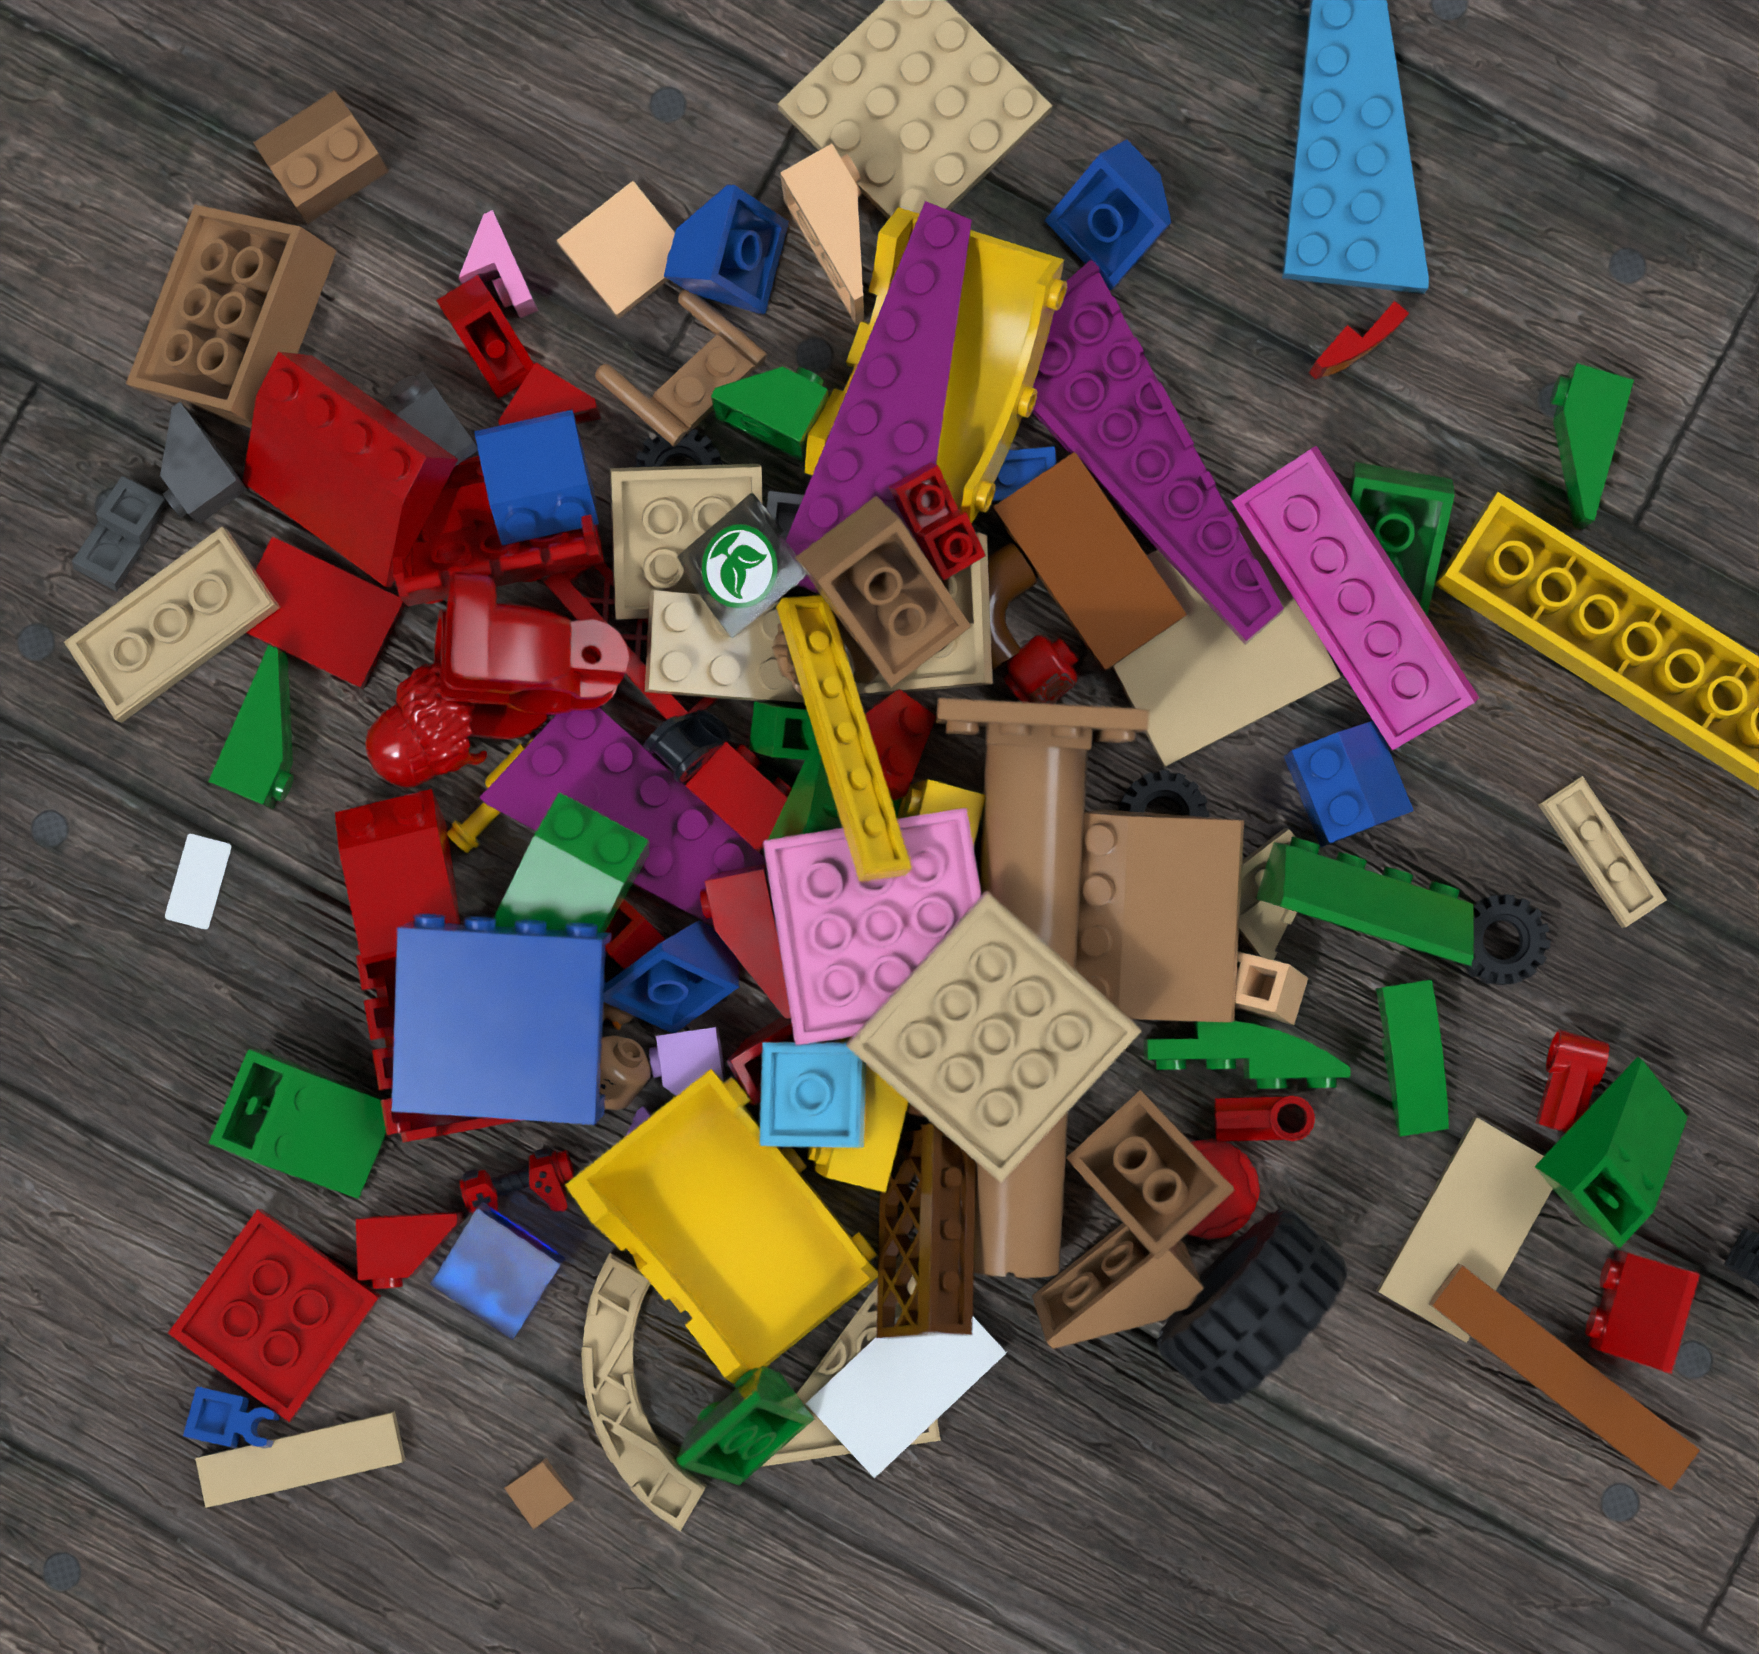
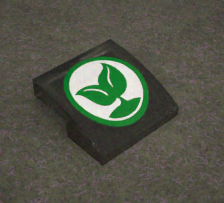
M750 493L677 556L699 595L731 638L740 634L807 577L795 559L797 555L781 536L784 530L754 493Z

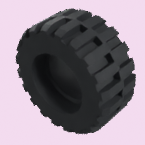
M1277 1209L1275 1212L1267 1214L1263 1220L1257 1221L1244 1235L1238 1237L1213 1262L1212 1266L1199 1277L1204 1289L1197 1294L1194 1302L1186 1309L1175 1311L1167 1318L1166 1325L1161 1328L1159 1338L1157 1339L1160 1354L1210 1402L1228 1405L1234 1400L1241 1399L1246 1396L1249 1390L1259 1386L1271 1372L1274 1373L1284 1363V1360L1298 1349L1307 1335L1322 1321L1324 1314L1331 1309L1336 1301L1337 1294L1342 1291L1345 1285L1344 1280L1348 1278L1344 1258L1295 1212Z

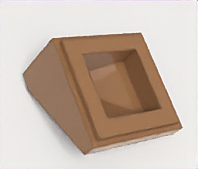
M547 1458L540 1461L504 1488L532 1529H535L575 1499Z

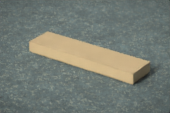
M395 1411L271 1439L273 1445L270 1448H260L249 1444L195 1458L205 1508L395 1465L405 1461Z

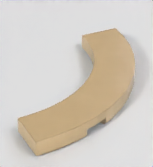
M611 1252L596 1280L589 1300L584 1326L582 1373L588 1410L596 1434L607 1457L614 1464L621 1477L631 1487L632 1492L658 1517L678 1531H681L707 1485L690 1474L685 1468H682L667 1451L653 1431L643 1410L634 1374L633 1350L638 1315L651 1283L636 1266Z

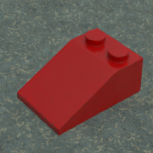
M432 789L335 812L339 855L360 956L364 965L397 957L398 927L414 921V915L440 914L445 916V923L460 924L447 824Z

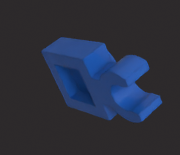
M196 1386L183 1437L237 1448L240 1434H242L245 1441L250 1445L270 1448L273 1445V1441L260 1437L257 1433V1426L264 1419L279 1421L280 1415L267 1408H255L246 1413L249 1398Z

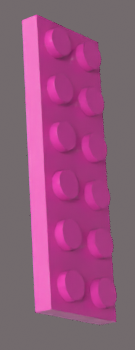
M1317 445L1231 501L1392 751L1467 708L1479 699L1474 688Z

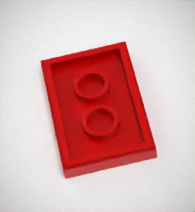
M272 536L255 571L280 608L247 631L246 634L364 690L406 604L398 596Z

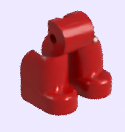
M462 572L452 573L447 609H441L438 615L434 663H441L440 694L442 698L448 701L476 703L473 710V719L470 723L473 733L469 737L493 739L524 737L541 727L546 722L548 715L568 713L573 710H594L608 703L613 698L617 686L626 673L629 661L627 644L616 629L605 622L594 619L571 622L569 618L552 611L529 606L497 603L496 585L490 576Z

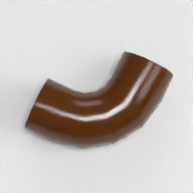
M1009 542L988 556L992 673L1004 666L1006 661L1017 655L1020 650V646L1006 624V611L1009 604L1018 595L1037 584L1030 566L1012 542Z

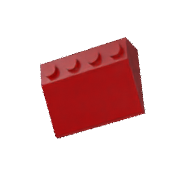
M278 351L256 395L243 483L383 586L391 587L395 581L392 558L403 556L405 562L458 458L314 356Z

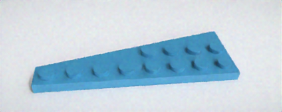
M1387 0L1310 1L1282 272L1283 279L1425 294L1428 290L1429 276Z

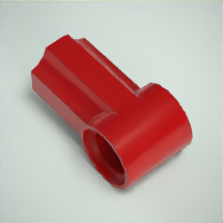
M1562 1029L1556 1031L1547 1054L1546 1071L1549 1072L1535 1124L1566 1133L1588 1110L1593 1087L1599 1084L1607 1066L1609 1057L1608 1043Z
M1287 1095L1214 1098L1216 1142L1297 1141L1308 1136L1314 1127V1110L1301 1097ZM1293 1103L1303 1110L1305 1119L1304 1124L1299 1130L1289 1133L1280 1128L1277 1115L1284 1105Z

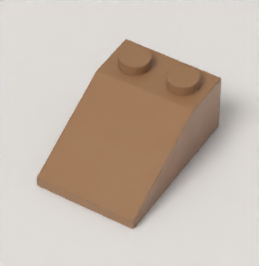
M877 496L795 557L820 595L891 688L971 627L901 519Z
M1141 1090L1066 1157L1157 1260L1234 1191V1188Z
M1122 1223L1033 1294L1032 1298L1045 1340L1052 1349L1163 1321L1175 1311H1181L1190 1306L1204 1287L1189 1252L1181 1239L1157 1260L1128 1226Z

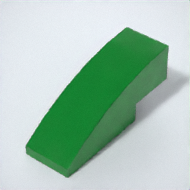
M1432 979L1376 988L1384 1038H1381L1398 1137L1449 1129L1443 1050Z

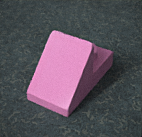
M493 210L485 213L460 272L459 280L463 284L478 275L484 283L501 276L492 281L504 308L514 305L521 319L538 311Z

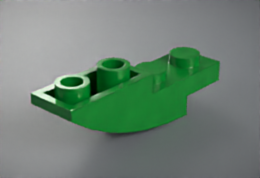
M1193 1021V1039L1144 1040V1060H1156V1070L1186 1069V1059H1206V1069H1236V1059H1243L1244 1079H1257V1089L1287 1088V1078H1307V1088H1337V1078L1351 1077L1350 1067L1329 1052L1285 1032L1238 1021Z

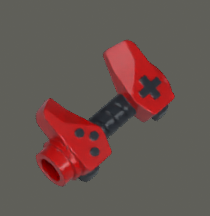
M542 1148L529 1156L528 1167L508 1172V1174L505 1173L491 1178L486 1170L478 1171L473 1169L463 1174V1179H460V1189L465 1206L469 1213H473L479 1232L487 1235L498 1228V1196L530 1187L548 1204L552 1211L562 1212L567 1209V1195L563 1184H566L568 1180H572L575 1177V1173L567 1150L557 1152L556 1150L551 1151L548 1148Z

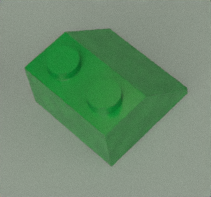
M779 367L716 387L711 395V400L717 419L804 462L806 458L807 434L823 411L829 396L828 389L822 386L824 380L813 372L798 367L795 372L785 367Z

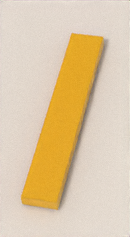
M821 595L782 598L776 608L858 880L862 882L906 876L912 869V865L834 613Z

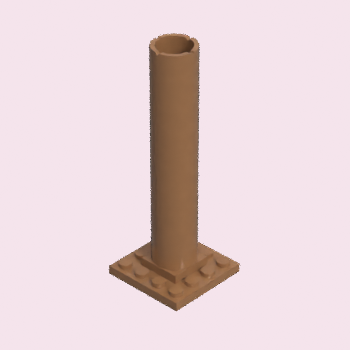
M939 698L936 724H946V734L976 735L979 733V726L986 727L985 803L982 817L979 872L981 896L988 891L1076 970L1088 750H1091L1092 732H1095L1094 742L1127 743L1135 741L1136 733L1148 731L1149 710ZM1068 1111L1001 1183L975 1161L973 1273L1005 1277L1007 1273L1012 1272L1018 1278L1048 1277L1059 1273Z

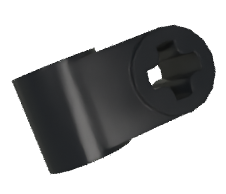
M698 709L696 712L680 717L673 716L666 720L649 736L644 744V748L648 753L655 752L674 771V780L677 783H682L693 777L725 742L728 743L731 740V733L717 716L706 710Z

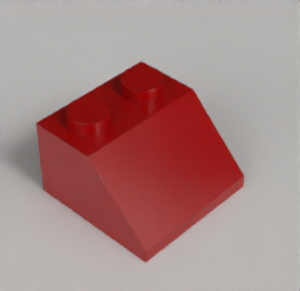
M1615 1250L1613 1259L1607 1258L1601 1271L1599 1284L1600 1287L1604 1288L1600 1306L1592 1308L1587 1320L1586 1335L1590 1336L1588 1346L1672 1374L1700 1274Z

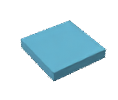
M763 1043L760 1146L864 1148L866 1063L847 1047V1043H809L803 1045H796L795 1043Z

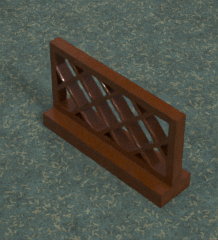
M934 1123L922 1125V1130L900 1133L886 1192L880 1191L876 1338L898 1339L941 1335H972L975 1160ZM899 1147L902 1149L904 1155L906 1156L900 1170ZM914 1174H916L919 1182L914 1192H912L909 1183ZM901 1200L905 1209L898 1220V1204ZM914 1224L918 1233L913 1243H911L907 1235ZM900 1251L904 1260L897 1271L896 1256ZM913 1275L917 1285L910 1295L906 1286ZM899 1303L903 1311L895 1324V1306Z

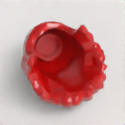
M439 662L431 665L423 664L416 668L410 677L402 681L396 689V704L381 712V715L376 718L367 730L365 749L369 762L377 774L389 783L405 788H414L433 779L434 776L455 772L466 764H481L487 758L486 751H480L476 754L469 751L470 741L468 737L473 733L470 723L473 719V710L476 703L448 701L442 698L440 694L441 663Z

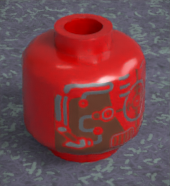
M1036 635L1020 648L1017 655L1006 661V668L1009 674L1004 677V680L1022 703L1054 704L1076 685L1078 678L1072 665L1079 659L1062 638H1058L1052 643L1047 637Z

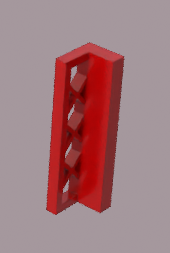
M605 563L593 565L605 578L604 598L583 597L572 584L587 569L583 571H566L564 574H553L544 581L552 594L576 620L594 619L609 624L610 606H614V599H610L611 586L613 588L614 586L613 572ZM592 605L603 606L602 617ZM648 618L637 619L636 635L620 634L624 641L636 642L635 653L627 645L629 661L625 675L666 720L673 716L680 717L696 712L698 709L707 711L720 699L703 697L687 712L674 698V694L645 692L646 665L641 661L642 642H647L648 636L643 635V624L645 623L648 626Z

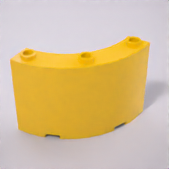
M898 207L878 232L874 268L868 292L877 295L870 323L860 321L846 360L847 366L852 367L853 370L844 391L834 388L823 411L807 434L805 473L813 475L915 227L919 213ZM970 230L936 462L958 509L967 513L971 524L979 511H988L995 494L994 482L1011 447L1022 416L1028 418L1034 409L1038 391L1033 388L1047 342L1054 310L1058 311L1067 290V282L1061 280L1064 259Z
M710 1069L565 1186L592 1224L603 1232L621 1251L627 1249L632 1254L639 1271L665 1301L670 1299L680 1313L685 1310L692 1318L685 1323V1326L724 1378L735 1385L737 1380L749 1370L762 1366L767 1367L878 1278V1270L871 1263V1260L877 1254L860 1232L851 1237L801 1174L807 1168V1165L793 1147L781 1149L774 1146H760V1123L745 1106L751 1100L732 1076L723 1082Z

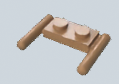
M685 289L679 294V304L716 336L655 391L651 399H648L609 364H602L595 372L597 381L673 447L683 439L685 434L688 435L714 410L711 395L716 387L748 378L751 372L757 369L768 356L766 352L701 296Z

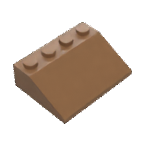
M194 204L126 385L174 403L181 402L186 407L217 418L251 427L256 395L278 351L296 354L299 352L337 250L300 226Z
M1094 810L1084 813L1076 971L1129 1019L1234 1022L1244 820L1115 810Z

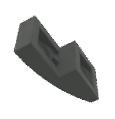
M121 476L96 513L97 525L73 558L72 565L74 570L117 592L150 537L165 506V498Z

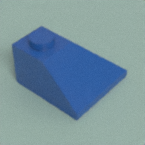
M1128 140L1100 153L1044 220L1085 264L1092 259L1098 266L1099 273L1110 291L1121 282L1171 224L1161 175Z
M726 185L675 230L671 249L667 256L664 277L696 295L754 313L765 314L789 221L736 185Z
M698 920L658 944L604 984L603 1002L670 1033H676L739 988L738 959L715 931V928Z

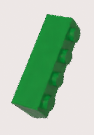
M1291 837L1289 845L1273 843L1256 896L1257 900L1471 966L1474 958L1473 904L1457 899L1460 892L1459 889L1433 881L1430 882L1429 889H1424L1411 884L1414 875L1386 866L1382 875L1365 870L1367 863L1365 859L1338 851L1336 860L1318 855L1321 845L1296 837Z

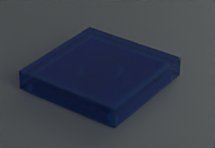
M482 1202L476 1208L430 1285L513 1340L522 1329L566 1258Z

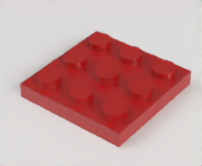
M257 1209L169 1330L168 1334L290 1422L298 1414L382 1296L266 1211Z

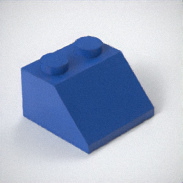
M573 410L475 431V439L489 504L502 545L582 528L581 516L591 514L593 524H599L595 492Z
M1374 721L1331 734L1291 750L1284 756L1321 848L1414 811L1385 739Z

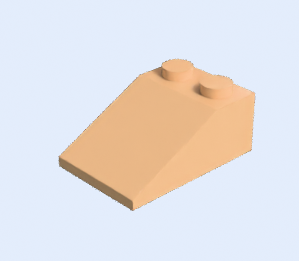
M830 144L780 172L784 203L855 325H857L860 321H864L858 197L862 193L857 182L861 181V177L849 155L845 154L840 157L834 145Z

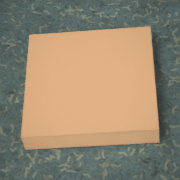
M632 181L557 239V243L619 319L669 280L664 277V272L675 232L635 182Z

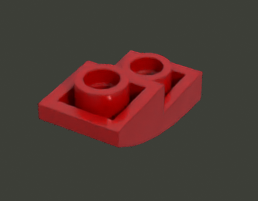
M929 463L888 486L914 538L941 580H946L986 556L967 513L958 509L937 464Z

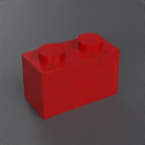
M725 742L685 786L759 854L763 855L765 853L763 851V841L769 839L792 788L779 777L771 783L757 770L763 763L743 744L734 749Z

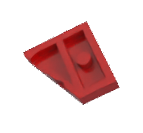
M900 689L886 695L874 704L873 708L865 712L891 799L894 801L906 796L936 715Z

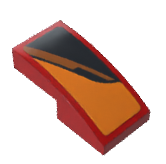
M1394 301L1363 337L1347 325L1315 361L1309 374L1315 379H1319L1344 370L1364 359L1385 343L1400 328L1409 312Z

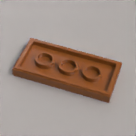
M1073 452L992 508L1103 672L1187 615L1076 452Z

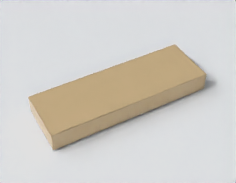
M1583 776L1538 804L1621 928L1629 926L1667 900Z

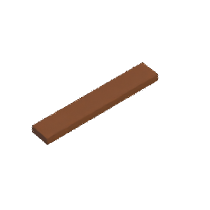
M1457 1264L1428 1303L1671 1491L1699 1453L1700 1449L1463 1265Z

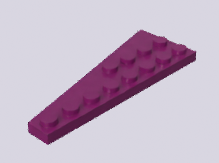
M927 201L924 202L777 560L776 577L820 595L795 557L875 496L901 519L920 548L888 486L929 463L936 464L971 230V219Z
M1091 259L1066 281L1067 290L1064 301L1058 311L1054 310L1047 342L1033 388L1037 389L1038 393L1032 413L1070 454L1076 452L1096 483L1246 645L1283 612L1284 608L1257 558H1254L1244 540L1232 512H1229L1219 494L1212 475L1209 471L1207 472L1194 448L1193 440L1162 383H1159L1144 356V350L1137 337L1135 338L1121 313L1115 297H1112L1099 273L1098 266Z
M601 708L584 711L573 710L568 713L556 714L479 797L487 806L537 831L560 792L649 840V856L633 884L699 918L714 927L713 919L705 918L700 901V889L706 888L704 881L714 873L766 863V859L683 783H677L673 778V774L648 753L645 748Z

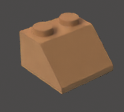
M335 90L254 142L263 159L307 224L389 172L379 153Z

